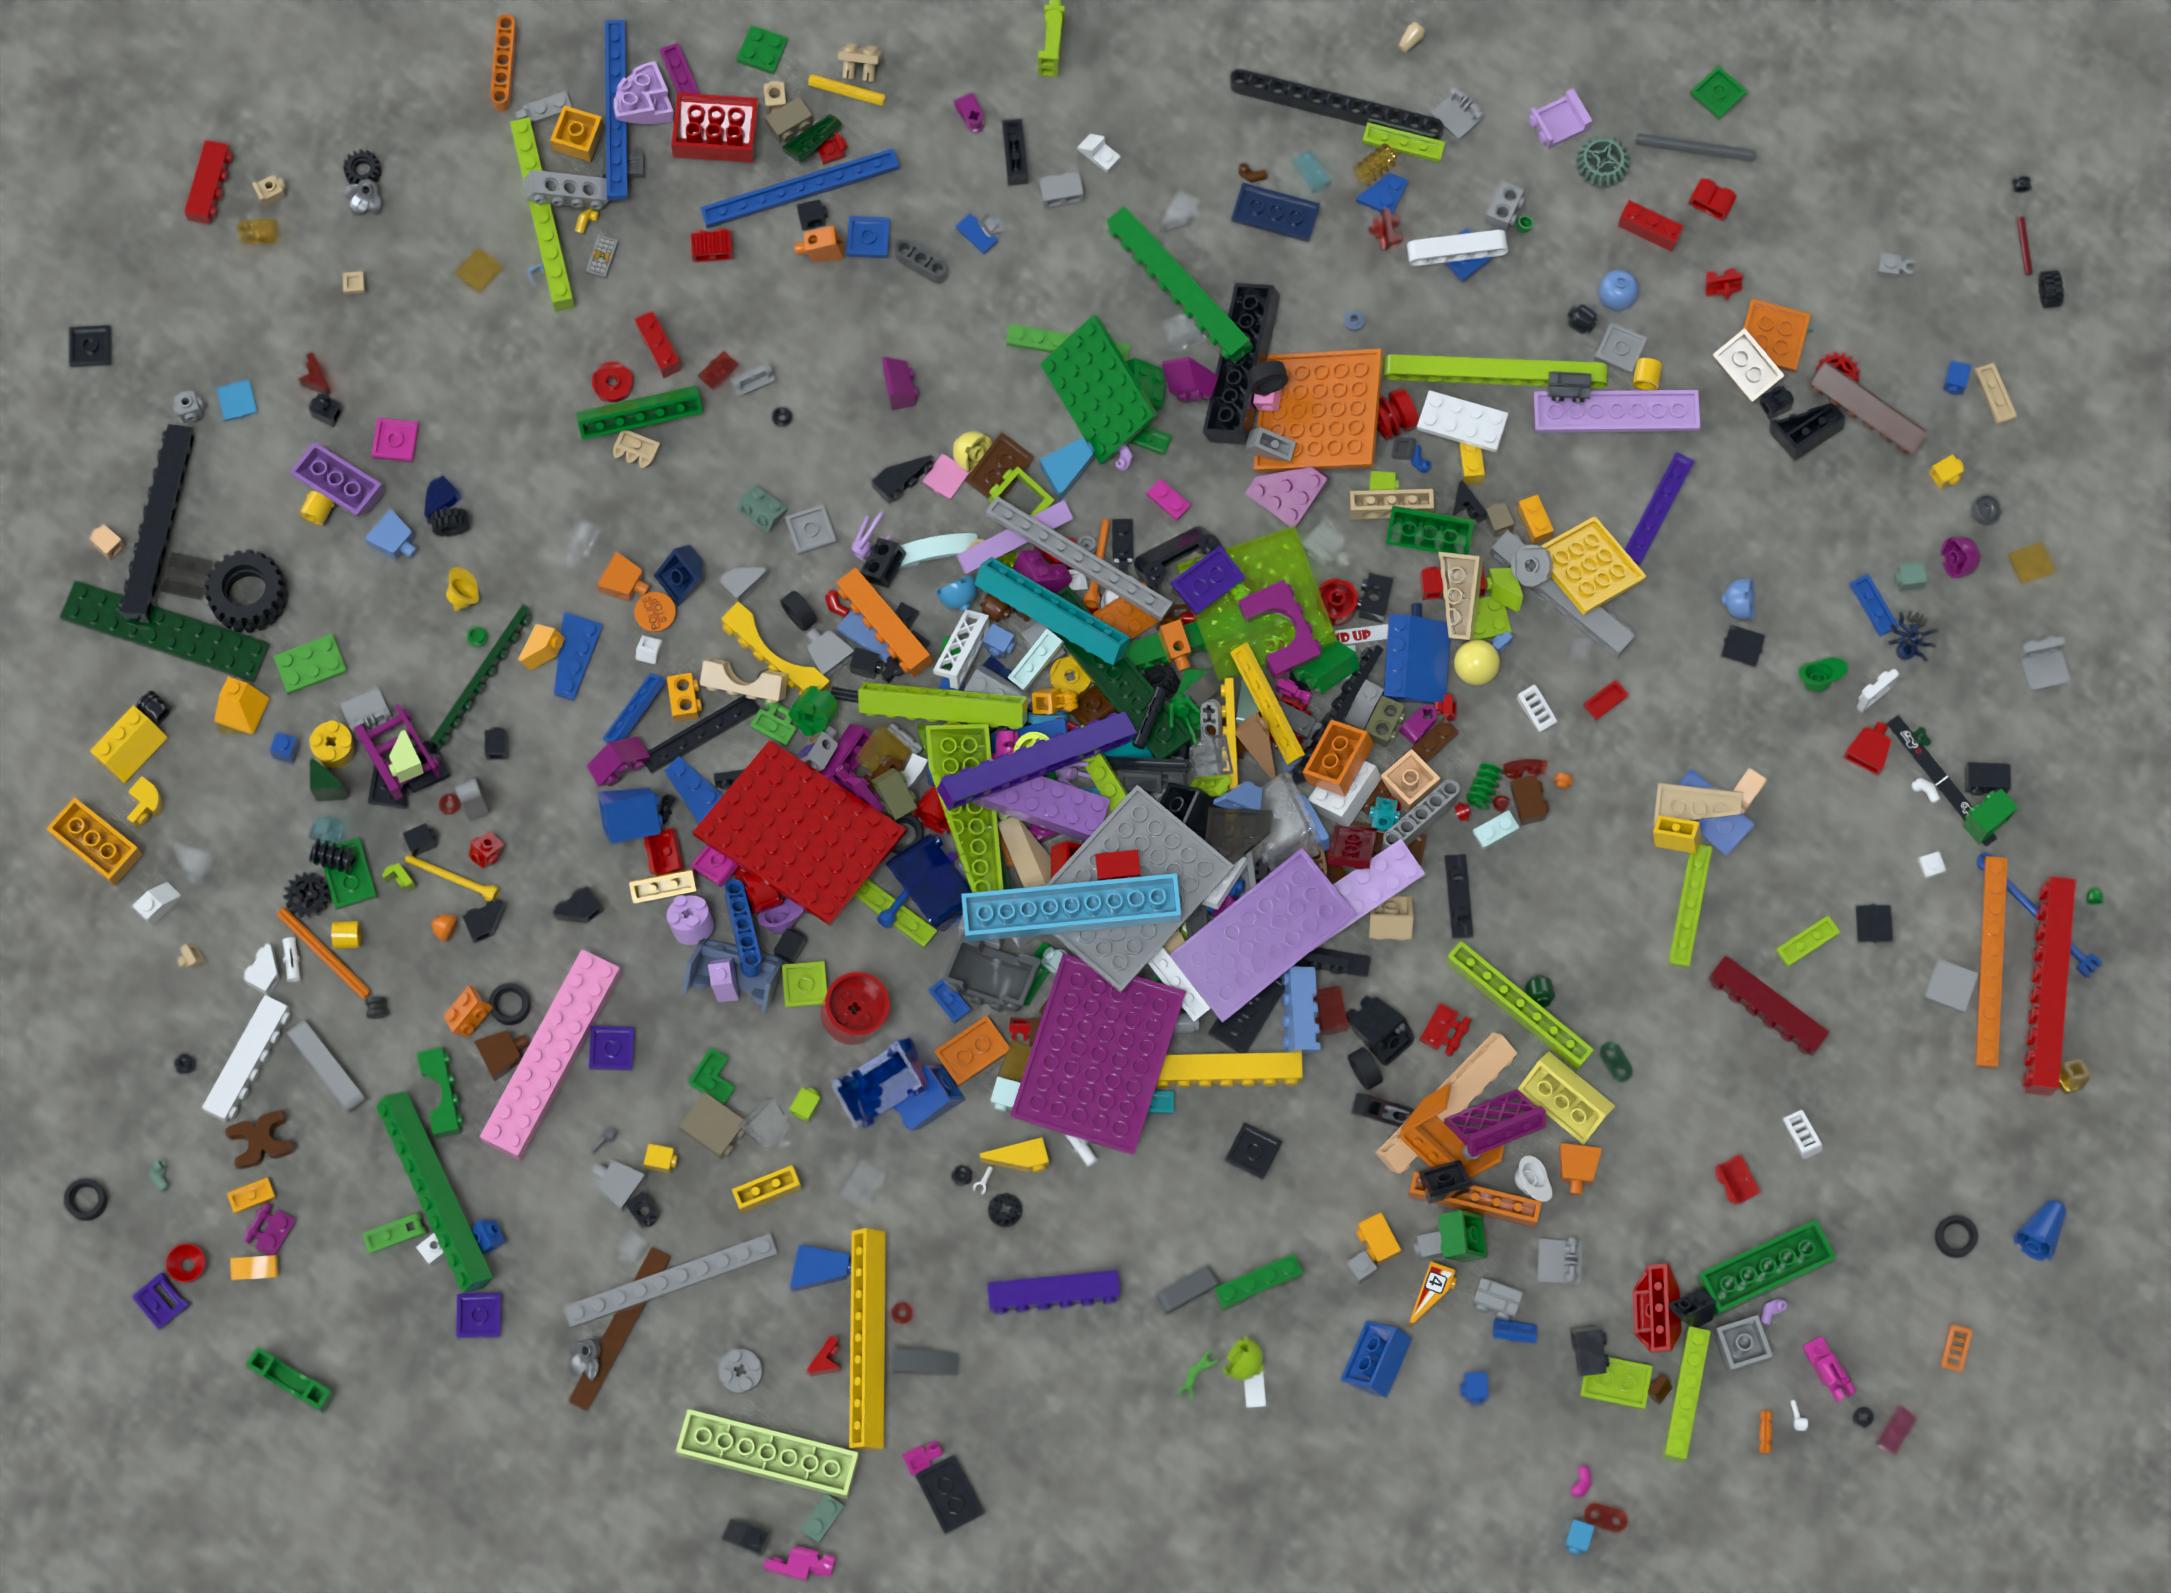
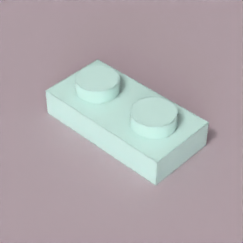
M1508 810L1473 829L1472 833L1484 850L1518 831L1520 827Z

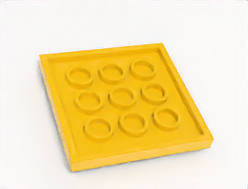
M1596 516L1541 545V547L1549 550L1553 561L1551 578L1583 616L1644 582L1647 577Z

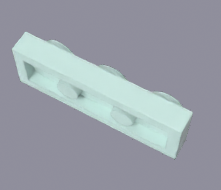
M1046 629L1008 678L1022 690L1026 691L1065 642Z

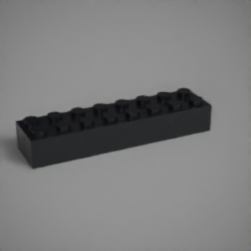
M1235 283L1228 317L1250 339L1253 349L1235 364L1230 358L1226 360L1221 353L1219 354L1215 372L1218 379L1209 400L1203 427V434L1209 442L1246 445L1249 433L1252 430L1256 406L1253 404L1254 393L1251 390L1247 374L1254 366L1267 360L1280 300V294L1274 285Z

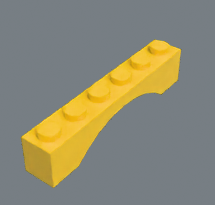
M738 601L721 618L723 631L729 636L733 634L738 639V644L744 649L749 648L757 661L760 663L764 661L768 665L767 668L769 670L789 674L787 687L790 689L794 687L799 692V696L804 689L810 686H816L821 691L824 689L828 691L831 688L830 681L816 668L791 664L772 653L758 635L753 614Z

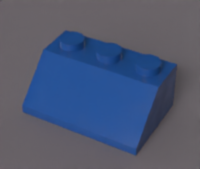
M1366 1321L1340 1380L1371 1395L1387 1398L1412 1338L1396 1327Z

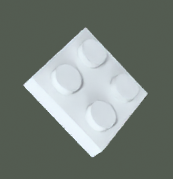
M1895 668L1889 673L1884 671L1877 678L1878 681L1874 685L1870 683L1862 690V694L1858 698L1860 701L1856 706L1861 713L1893 688L1900 675Z

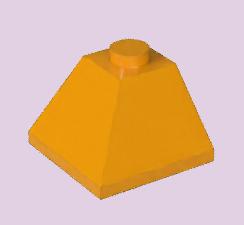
M228 676L219 694L214 722L253 736L270 698L250 684Z

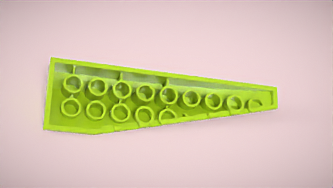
M988 724L925 726L928 764L936 790L944 776L948 774L956 775L964 768L971 767L972 769L981 762L989 760V758L992 759ZM938 793L972 893L1003 890L996 811L975 805L973 802L948 811Z

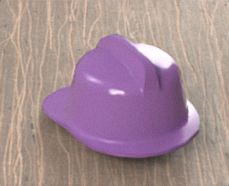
M790 899L783 900V905L759 913L757 919L763 927H768L773 933L781 934L785 932L786 928L790 930L804 909Z

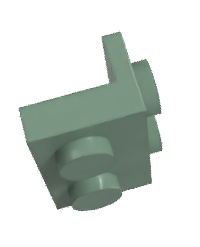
M754 485L745 492L737 506V511L767 533L771 531L773 524L786 514L788 509L758 485Z

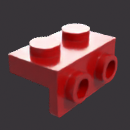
M669 828L661 831V834L644 837V848L647 851L649 860L648 867L652 874L661 875L684 869L676 829Z
M1742 1154L1723 1164L1714 1166L1717 1171L1715 1176L1719 1183L1724 1184L1727 1190L1725 1195L1730 1203L1733 1202L1734 1205H1741L1762 1193Z

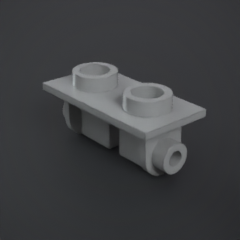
M768 363L730 379L738 397L776 381Z

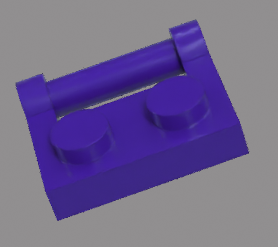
M164 1272L158 1274L131 1296L159 1331L190 1307L189 1302L183 1300L167 1281L168 1277ZM160 1285L177 1305L172 1310L156 1292L155 1288Z

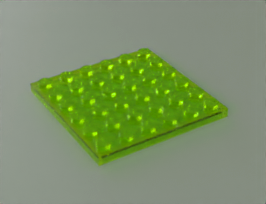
M1295 526L1224 549L1245 575L1246 579L1197 616L1194 614L1218 682L1241 674L1230 654L1240 645L1248 642L1260 668L1267 666L1265 663L1266 655L1288 646L1294 640V626L1285 616L1268 614L1246 624L1237 606L1239 599L1282 580H1285L1287 585H1291L1294 591L1293 598L1296 603H1300L1304 612L1302 616L1305 622L1308 621L1312 627L1313 633L1311 635L1313 639L1319 641L1321 648L1337 643V638ZM1206 555L1177 564L1176 567L1179 575Z

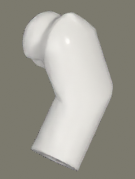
M1917 778L1916 781L1912 782L1913 790L1915 792L1921 790L1926 792L1931 804L1941 800L1933 783L1923 778Z

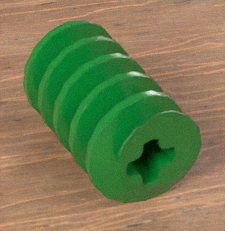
M1482 762L1479 765L1480 770L1476 772V777L1473 778V785L1470 786V792L1466 794L1467 802L1472 806L1482 810H1489L1490 807L1485 803H1492L1493 799L1489 795H1496L1492 787L1499 788V784L1495 780L1502 781V777L1498 773H1503V770L1494 764Z

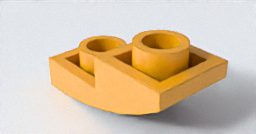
M277 1255L230 1258L231 1280L278 1277Z

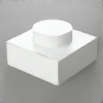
M1068 570L1073 578L1069 585L1072 591L1087 590L1085 575L1076 570Z
M1939 851L1918 858L1925 879L1946 872Z

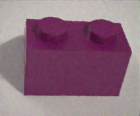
M882 357L883 374L891 411L916 406L915 399L918 398L917 387H912L911 380L914 379L912 367L908 368L907 361Z
M1191 357L1162 362L1169 391L1177 397V400L1188 403V401H1201L1202 399L1211 398L1218 379L1216 374Z

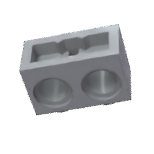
M1501 181L1486 213L1484 223L1507 232L1509 226H1514L1518 216L1515 214L1517 208L1521 209L1525 202L1523 197L1524 189ZM1511 196L1514 198V200L1510 201L1507 200L1505 197ZM1503 213L1507 217L1502 218L1499 217L1497 214Z

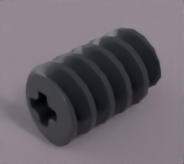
M317 838L312 846L309 862L313 861V864L316 866L321 863L323 868L329 866L330 870L337 868V871L340 873L345 870L347 875H351L356 865L357 853L354 855L353 848L351 847L345 852L344 845L337 850V843H333L331 848H329V841L326 840L321 845V839Z

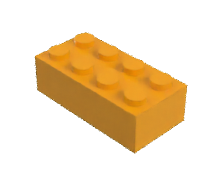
M75 797L46 828L53 838L113 886L122 879L143 855L138 847Z

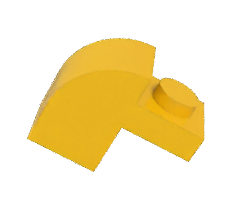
M141 776L128 791L130 796L139 803L127 817L128 821L135 828L144 825L151 813L158 818L163 807L161 795L155 786Z

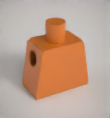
M834 225L807 231L804 233V242L794 243L796 255L807 254L812 262L844 259L843 240Z
M615 552L597 583L599 592L627 601H631L635 593L642 596L649 593L651 588L650 585L642 582L644 579L643 570L618 552Z
M1179 619L1160 626L1158 635L1169 663L1176 662L1179 672L1189 669L1190 664L1187 657L1190 656L1191 649L1181 620ZM1173 647H1179L1181 651H1176Z
M1560 1144L1558 1148L1561 1182L1570 1183V1195L1582 1196L1583 1185H1592L1602 1148Z

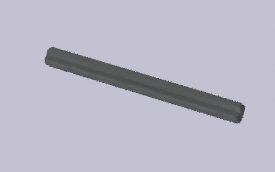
M1638 133L1636 136V144L1641 146L1752 162L1756 157V150L1642 133Z

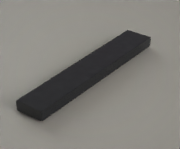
M745 694L648 750L650 758L644 764L649 772L653 774L672 763L678 756L682 757L755 715L760 709L755 701L746 698Z

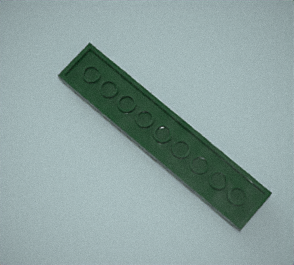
M77 580L74 581L59 616L61 620L255 683L270 647L268 642L154 605L149 623L126 620L121 611H119V603L121 599H124L123 595Z
M1068 585L1056 593V595L1091 614ZM1048 628L1065 642L1062 646L1118 714L1126 712L1133 727L1138 732L1147 710L1145 708L1146 704L1150 702L1154 689L1129 658L1124 654L1121 660L1111 665ZM1163 702L1162 712L1158 714L1145 747L1154 758L1167 759L1193 740L1190 732L1175 714L1174 727H1169V707Z

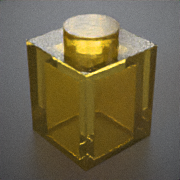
M2081 1058L2062 1063L2059 1086L2065 1095L2083 1090L2091 1077Z

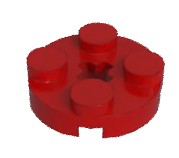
M615 361L603 363L592 375L593 391L599 400L613 403L627 399L630 396L633 388L632 374L621 363ZM610 378L618 381L614 386L607 384V382H610Z

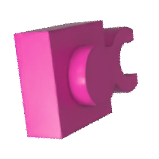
M1279 678L1276 684L1275 692L1282 695L1286 694L1288 698L1293 695L1296 700L1301 698L1302 704L1308 705L1312 694L1298 689L1294 681Z

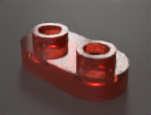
M1592 1503L1584 1510L1583 1515L1586 1523L1603 1530L1619 1533L1628 1524L1627 1515L1623 1511L1609 1506ZM1591 1512H1597L1598 1518L1593 1519L1591 1517ZM1613 1518L1619 1519L1620 1524L1618 1526L1612 1523Z

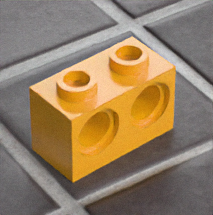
M692 673L667 676L674 722L699 719L698 712L702 711L700 699H696L695 692L699 691L697 679H693ZM682 684H686L689 686L688 689L684 691H681L678 688ZM684 704L692 705L689 710L681 709Z

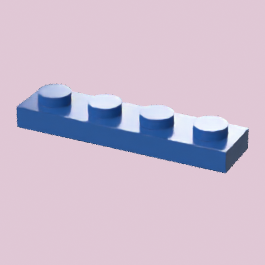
M649 673L602 740L608 744L612 741L626 739L631 729L637 725L641 715L649 708L654 697L660 693L666 680L659 675Z

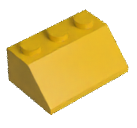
M133 705L93 746L90 753L94 759L122 783L126 784L168 740V737Z

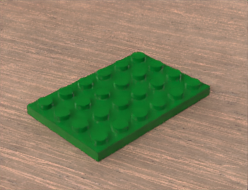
M1092 315L1040 363L1087 443L1090 442L1094 449L1093 454L1099 464H1105L1158 416L1098 315Z

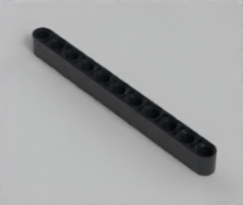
M1235 69L1230 75V89L1236 94L1366 126L1368 122L1440 140L1442 137L1443 123L1438 118L1244 69ZM1240 79V80H1242L1243 82H1242V83H1237V82H1235V80ZM1260 84L1263 87L1256 88L1254 85ZM1275 89H1279V90H1281L1282 92L1276 93V92H1274V90H1275ZM1299 94L1301 97L1296 98L1293 95ZM1319 99L1321 102L1315 103L1312 100ZM1338 104L1340 105V107L1335 108L1332 105ZM1358 109L1360 112L1355 113L1351 110ZM1371 114H1378L1379 117H1372ZM1391 119H1397L1399 122H1392ZM1410 124H1417L1418 127H1411ZM1430 129H1437L1438 132H1431Z

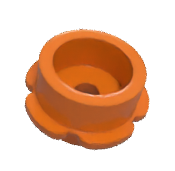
M1556 773V777L1553 778L1558 788L1568 789V786H1573V777L1571 775Z

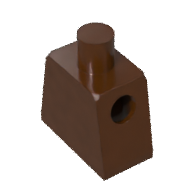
M508 1031L474 1041L494 1081L519 1065L522 1058L518 1051L529 1046L524 1034L512 1040Z

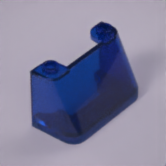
M929 834L886 862V865L929 922L936 929L945 932L962 918L961 894L972 893L969 883L943 851L942 846L944 842L937 834L935 836Z
M911 1037L894 1042L882 1054L858 1069L850 1071L842 1079L839 1077L830 1082L854 1128L863 1126L865 1129L875 1123L874 1119L910 1096L914 1095L917 1097L926 1092L925 1087L928 1083L916 1046Z

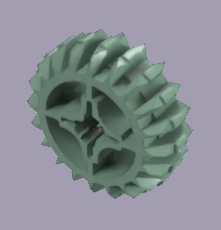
M1606 134L1604 139L1597 135L1595 140L1590 137L1588 142L1584 141L1582 143V148L1578 149V155H1576L1575 160L1577 162L1576 169H1579L1578 174L1579 176H1584V182L1590 180L1591 186L1597 183L1599 188L1602 187V184H1605L1608 188L1610 183L1616 186L1618 180L1622 182L1624 175L1628 174V168L1630 167V161H1628L1630 155L1627 153V147H1621L1622 141L1616 143L1615 136L1609 140ZM1610 153H1612L1617 158L1618 162H1616V159H1614L1610 155ZM1606 157L1605 163L1602 162L1600 166L1601 160H1604ZM1588 161H1590V164H1592L1595 167V170L1591 168Z

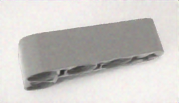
M475 777L455 785L456 792L469 821L489 814Z

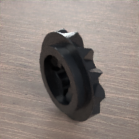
M1007 1192L997 1194L990 1200L988 1206L990 1220L999 1227L1015 1225L1022 1216L1021 1202L1015 1195L1008 1194ZM1001 1202L1006 1207H1011L1009 1209V1218L1004 1212L998 1213L1001 1210Z

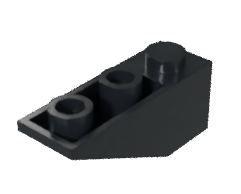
M928 455L886 467L871 480L872 488L889 505L893 501H898L908 487H914L919 477L923 474H928L933 469V456Z

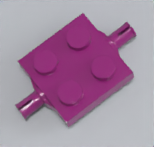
M843 765L836 768L837 773L835 775L850 793L879 812L884 809L879 802L881 798L874 791L868 789L870 785L864 778H858L851 771L848 773Z

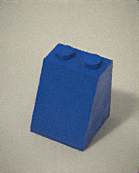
M651 788L597 792L603 832L611 844L661 834L660 827L663 826L661 814H657L656 808L660 806L657 794L653 793Z
M943 1065L924 1066L888 1095L892 1108L900 1113L904 1126L911 1131L922 1129L966 1100Z

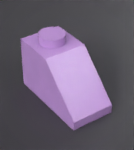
M734 959L712 960L708 964L711 987L718 1003L739 1000Z

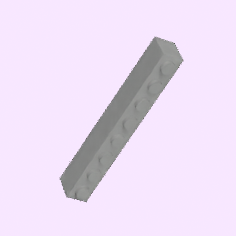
M1507 530L1491 548L1490 556L1505 568H1511L1514 554H1517L1525 544L1522 543V539L1517 534H1512ZM1534 560L1528 564V568H1531L1532 571L1536 568ZM1552 578L1542 585L1528 586L1616 660L1633 643L1635 635L1632 629L1618 622L1617 617L1613 613H1607L1600 606L1583 616Z

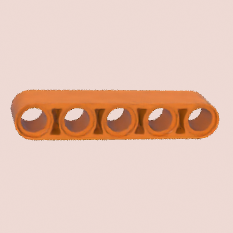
M509 14L499 16L496 24L490 96L493 107L498 112H505L510 108L517 28L513 16ZM505 25H511L509 28H503ZM504 43H509L508 46H501ZM503 61H507L504 65L500 64ZM502 79L506 80L503 83H498ZM499 98H505L502 101H496Z

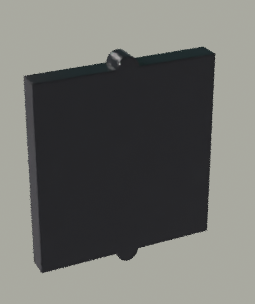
M1730 625L1727 637L1723 640L1725 644L1720 657L1756 667L1759 655L1763 652L1762 646L1766 635Z
M1872 903L1871 905L1855 906L1857 942H1873L1874 944H1877V942H1893L1891 905H1875V903Z

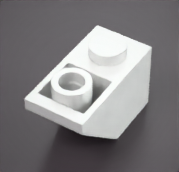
M266 943L264 948L261 947L258 950L253 965L248 966L244 973V980L247 985L267 996H270L280 980L275 953L268 943Z

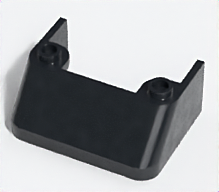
M1196 526L1137 556L1134 561V570L1141 582H1145L1148 588L1160 594L1155 585L1164 579V567L1199 549L1203 554L1208 555L1218 546L1222 548L1223 546L1219 539L1206 528Z

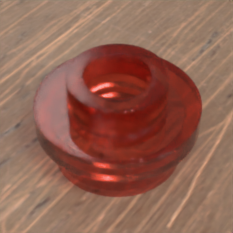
M446 794L440 798L438 805L442 813L452 815L459 810L460 802L455 795ZM448 802L453 803V806L451 808L446 807V804Z
M904 1302L894 1305L891 1310L892 1319L901 1325L910 1322L913 1317L911 1306ZM904 1310L906 1316L899 1317L898 1312Z

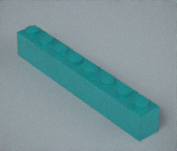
M990 557L980 565L974 585L981 588L984 592L997 597L1001 602L1009 604L1017 611L1033 618L1034 621L1045 625L1053 632L1067 638L1070 642L1081 646L1087 652L1103 659L1106 663L1114 665L1124 657L1130 640L1129 636L993 557Z

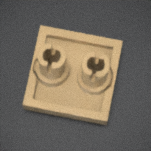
M846 43V46H843L838 51L837 59L844 60L842 78L855 79V63L861 62L864 63L862 80L874 81L875 64L881 61L883 50H878L877 46L859 48L858 44Z

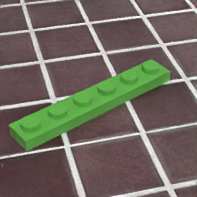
M1010 324L1006 346L1052 353L1071 334ZM1114 342L1125 361H1127L1130 344Z

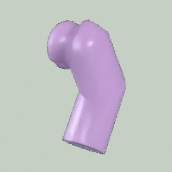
M1127 444L1119 450L1121 455L1118 461L1116 460L1115 462L1119 470L1128 469L1133 459V454Z
M1777 1298L1765 1303L1760 1318L1761 1324L1770 1326L1772 1315L1786 1310V1301Z

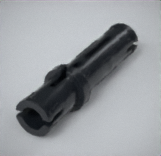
M1155 687L1150 702L1146 704L1145 708L1147 710L1132 743L1134 747L1142 750L1145 749L1158 714L1162 712L1161 707L1168 694L1167 690Z

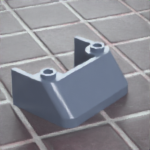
M711 939L701 940L687 963L682 994H687L691 986L703 990L711 985L708 964L712 960L733 958L738 990L752 993L751 998L755 1003L762 1005L761 1013L765 1014L773 1000L783 960L776 955L760 952L761 972L758 976L749 978L741 970L735 945Z

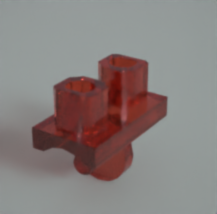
M1384 208L1383 213L1377 215L1376 219H1373V225L1368 228L1369 234L1375 235L1376 240L1380 239L1381 250H1388L1391 246L1399 245L1403 241L1401 232H1393V228L1399 225V215L1390 213L1389 208Z
M722 351L698 374V378L711 390H714L739 365L725 351Z

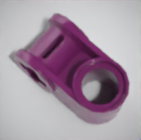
M970 92L953 100L955 108L968 130L972 133L981 132L985 126L984 116L974 94Z
M1431 705L1422 706L1411 718L1405 721L1400 727L1399 732L1415 745L1435 725L1437 718L1436 709ZM1428 715L1431 716V718H1426V719L1423 718V716H1426V717H1427Z

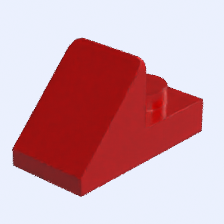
M831 1335L806 1369L807 1375L812 1377L841 1371L839 1366L829 1360L830 1357L834 1358L840 1349L838 1346L839 1340Z

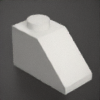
M165 882L148 890L132 906L146 922L153 926L183 896L168 882Z

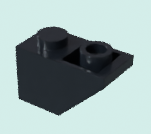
M586 886L583 889L578 888L571 895L572 897L567 901L559 902L552 912L557 920L587 924L604 910L600 902Z
M497 899L491 900L480 909L472 908L462 916L474 944L495 935L506 910L502 899L499 901Z
M1703 1288L1668 1304L1670 1310L1683 1322L1692 1327L1698 1328L1713 1321L1716 1301Z

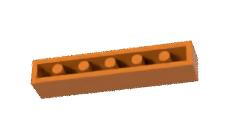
M856 567L836 582L839 588L837 590L839 596L844 601L847 599L851 603L849 607L855 615L860 614L863 617L862 623L868 630L871 628L874 630V637L880 644L885 643L888 647L886 651L893 659L897 658L900 661L899 666L905 674L909 672L914 678L933 663L927 650Z
M1414 1171L1408 1198L1427 1202L1419 1173ZM1472 1185L1469 1193L1434 1202L1433 1204L1535 1228L1542 1202Z

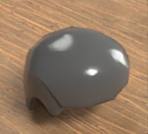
M1989 494L1976 497L1971 505L1972 517L1981 525H1992L1998 522L2003 513L1999 501L1995 496Z

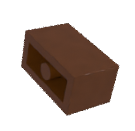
M1533 775L1512 780L1510 789L1521 826L1546 820L1547 813L1550 812L1547 800H1543V784L1537 780V776Z

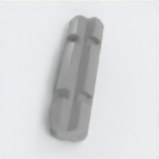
M896 723L890 724L887 732L892 737L895 736L898 742L907 749L910 748L913 754L919 755L922 752L923 745L918 741L915 742V739L903 729L900 730Z

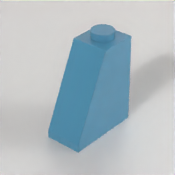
M1083 437L1039 459L1040 468L1059 501L1067 495L1093 462L1094 449L1090 442L1086 443Z

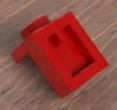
M838 132L834 133L835 138L823 142L817 148L823 165L846 157L845 150L848 147L844 137L840 138Z

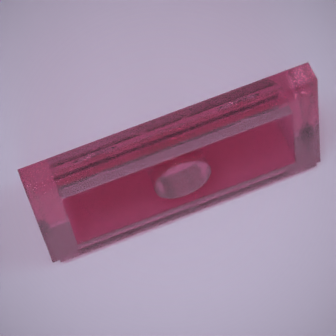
M1899 1405L1876 1444L1891 1454L1896 1455L1917 1418L1906 1408Z

